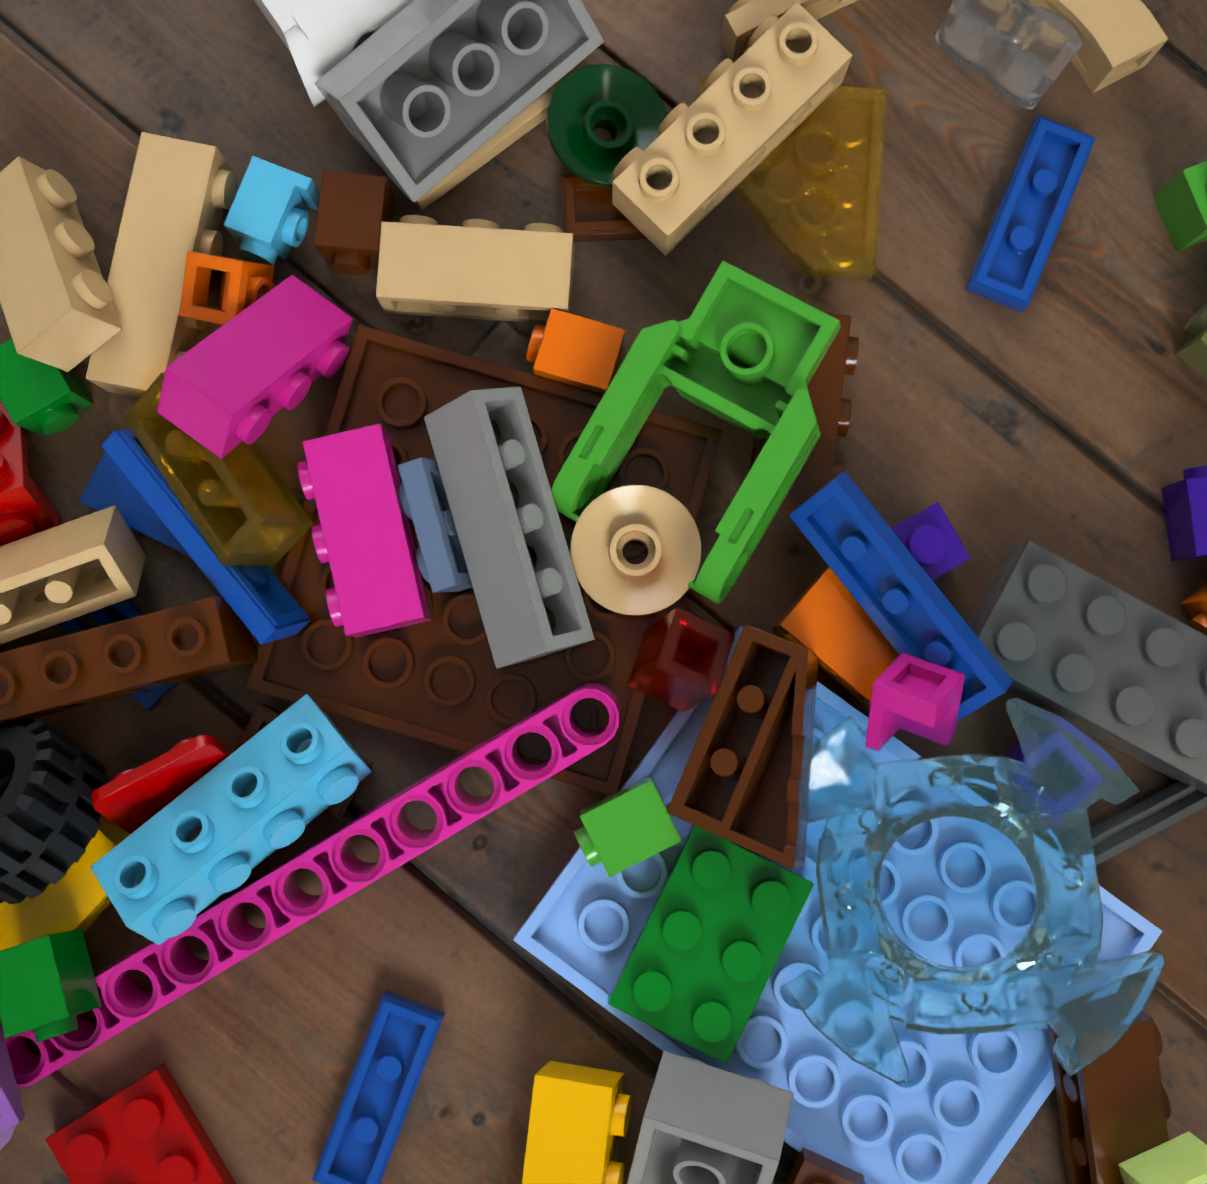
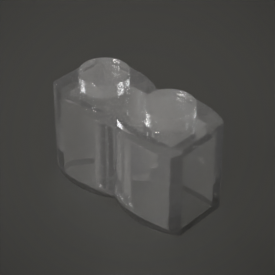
M953 0L935 35L939 47L952 61L970 71L984 73L990 86L1003 99L1018 107L1031 110L1036 107L1083 44L1079 34L1067 20L1049 9L1031 5L1029 0Z

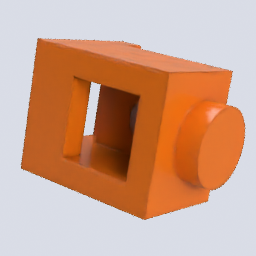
M187 251L179 316L224 325L275 287L272 282L275 266ZM212 269L223 271L218 307L207 306Z

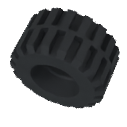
M21 718L17 722L11 720L0 725V903L5 901L9 904L21 903L27 896L32 899L40 895L50 883L56 884L64 877L74 862L77 863L85 853L88 843L95 837L101 826L99 821L102 815L94 810L91 794L97 788L109 783V778L104 775L106 769L100 762L41 721H35L32 718Z

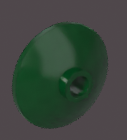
M596 64L572 72L557 86L548 105L546 128L553 151L569 171L589 183L612 187V182L615 180L612 174L619 162L632 149L639 147L644 151L660 136L658 128L668 114L659 94L641 76L620 66ZM597 128L606 129L611 133L613 141L607 142L595 135L594 130Z

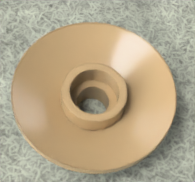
M626 485L601 494L584 509L573 530L570 555L578 582L595 602L616 613L641 616L656 613L671 606L689 589L688 583L694 581L699 569L701 540L693 517L675 497L651 486ZM630 541H640L647 548V558L640 564H631L623 556V548Z

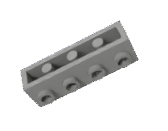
M521 387L471 390L426 415L424 420L496 669L543 657L595 640Z

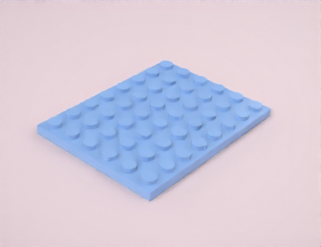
M741 625L737 627L620 790L650 776L666 809H668L744 627ZM817 681L804 869H791L775 862L811 880L814 886L727 1065L608 1005L610 992L693 824L669 814L682 841L611 877L608 876L602 862L591 867L579 846L515 934L513 941L663 1052L667 1051L682 1057L696 1058L707 1065L747 1078L761 1079L772 1086L793 1092L784 1141L799 1153L804 1147L863 1174L865 1184H988L1055 1087L1045 1012L1118 996L1156 942L1162 930L894 736L891 737L880 751L866 747L865 742L869 718Z

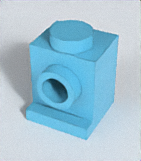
M252 156L223 226L238 242V251L245 257L257 263L274 266L276 259L285 263L291 247H298L306 235L309 225V212L307 209L310 207L318 210L320 192L312 178Z

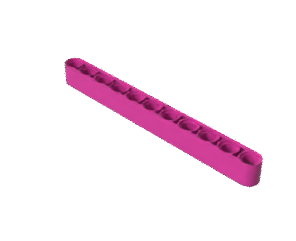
M585 683L573 688L207 906L197 914L194 923L183 933L168 938L161 945L150 940L94 974L102 1007L92 1010L96 1016L97 1025L87 1022L79 1014L76 1015L79 1029L36 1043L33 1030L5 1038L17 1087H26L38 1082L602 747L614 737L619 726L620 705L616 695L609 688L599 683ZM595 698L607 707L609 721L602 729L597 731L583 730L574 722L572 707L579 700ZM528 732L543 735L550 743L552 749L551 758L541 764H530L524 761L517 751L518 737ZM471 766L485 769L492 776L494 792L486 797H475L469 794L461 782L463 769ZM411 801H423L429 804L437 817L436 827L430 830H420L414 827L408 821L406 815L407 804ZM354 835H366L372 838L380 851L379 861L367 863L359 860L351 848L352 837ZM298 869H309L320 877L323 885L321 895L307 894L299 887L296 880ZM243 902L253 903L264 912L266 918L265 928H256L248 924L242 914ZM187 936H195L207 945L209 960L198 959L189 951ZM133 970H139L150 978L153 985V993L141 990L135 984ZM25 1037L32 1039L38 1045L41 1057L33 1054L27 1048Z

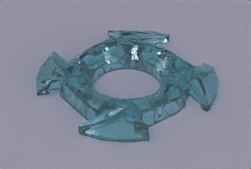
M1019 698L1008 699L1006 710L1017 734L1025 762L1006 756L972 752L871 763L861 751L866 734L852 716L846 718L812 745L807 824L827 819L822 837L819 839L816 876L829 971L821 975L807 969L784 987L813 1027L851 1060L896 1084L905 1083L908 1080L909 1068L898 1039L894 1020L905 1023L906 1029L938 1035L1048 1029L1047 1024H1049L1058 1036L1053 1046V1054L1070 1077L1110 1050L1144 1011L1165 966L1163 954L1158 950H1149L1122 958L1096 962L1098 953L1101 951L1103 912L1086 808L1100 798L1119 805L1140 790L1106 749L1066 719ZM955 816L986 823L1008 837L1025 857L1031 869L1036 887L1034 915L1023 938L1013 949L999 959L974 967H951L938 964L910 949L891 927L881 901L880 877L882 867L889 850L897 839L906 831L924 821Z

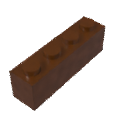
M1119 996L1045 1012L1068 1184H1124L1118 1166L1119 1163L1169 1141L1166 1120L1170 1118L1171 1107L1161 1082L1158 1056L1162 1054L1163 1044L1160 1032L1152 1017Z

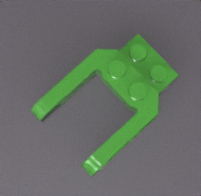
M722 261L689 319L679 322L672 319L643 328L640 331L554 481L551 491L557 511L577 522L584 509L594 499L605 493L659 397L668 386L674 387L679 395L687 401L755 438L768 439L715 529L719 538L706 558L697 579L694 582L690 581L688 583V587L717 604L721 603L733 588L821 437L807 385L841 328L840 320Z

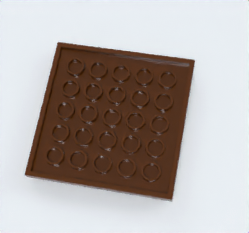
M359 324L324 436L380 423L390 434L397 467L400 464L420 457L436 460L424 420L426 415L471 390L521 387L550 488H552L556 477L604 395ZM652 410L605 492L626 485H646L658 488L679 500L689 511L696 523L723 430ZM305 497L280 581L308 614V618L311 621L297 635L259 645L256 654L257 662L253 664L247 689L294 703L305 694H308L324 712L466 753L573 688L585 683H599L609 688L616 695L620 705L619 726L614 737L602 747L551 776L550 779L608 796L618 791L671 606L648 615H623L599 605L584 591L578 582L595 640L543 657L496 669L473 587L459 592L432 593L430 583L423 578L432 617L431 621L358 638L346 636L344 626L335 627L329 613L326 589L335 587L330 563L320 562L313 542L312 525L321 524L315 499L307 500ZM558 512L570 553L571 537L576 522ZM409 518V520H410V525H411V529H412V533H413V538H414V542H415V546H416V551H417V548H418L420 545H419V542H418V538H417V534H416V531H415L414 523H413V521ZM630 541L623 548V556L631 564H640L647 558V548L640 541ZM595 698L579 700L572 707L574 722L583 730L597 731L602 729L609 721L607 707ZM528 732L522 734L517 739V751L524 761L530 764H541L551 758L552 749L550 743L543 735Z

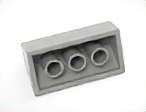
M413 0L314 84L354 138L406 197L415 203L604 43V40L581 0Z

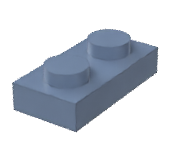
M420 457L398 465L403 483L399 488L400 502L404 512L414 523L420 545L416 551L417 564L423 578L430 583L432 593L459 592L472 588L437 461Z

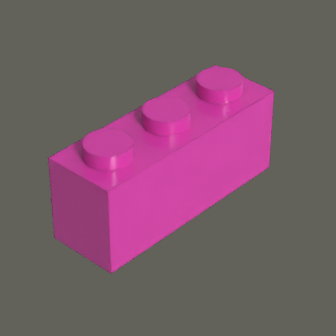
M291 275L166 367L157 413L222 459L241 442H245L248 445L255 442L263 434L271 418L283 407L289 411L294 409L304 399L311 384L323 375L326 378H331L337 373L350 351L345 342L353 318L294 275Z
M379 423L302 441L306 461L298 462V475L306 499H315L321 524L312 525V537L320 562L330 563L335 587L326 589V599L334 626L343 625L346 636L358 638L431 621L432 617L423 577L417 564L416 546L410 520L400 502L399 488L401 481L390 434Z

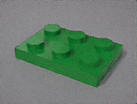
M693 825L610 992L608 1005L727 1065L814 883L749 849Z

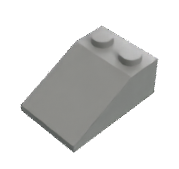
M664 1051L643 1116L627 1184H772L781 1157L794 1093L772 1086L761 1079L747 1078L707 1065L696 1058L682 1057Z

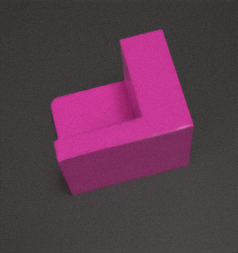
M902 653L873 682L865 746L880 751L899 729L942 745L949 744L955 736L965 674Z

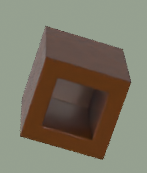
M323 170L314 245L325 262L332 264L331 268L333 270L349 275H367L370 268L378 269L381 222H393L395 195L387 177Z

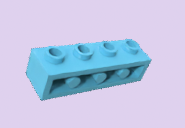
M305 694L90 866L126 927L161 945L168 938L175 937L186 931L194 923L197 914L223 893L230 892L241 886L250 876L251 870L274 851L286 847L297 840L303 833L305 826L329 806L347 799L355 791L358 783L372 771L334 722L308 694Z

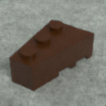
M745 623L666 812L791 869H804L818 673V658L809 648Z

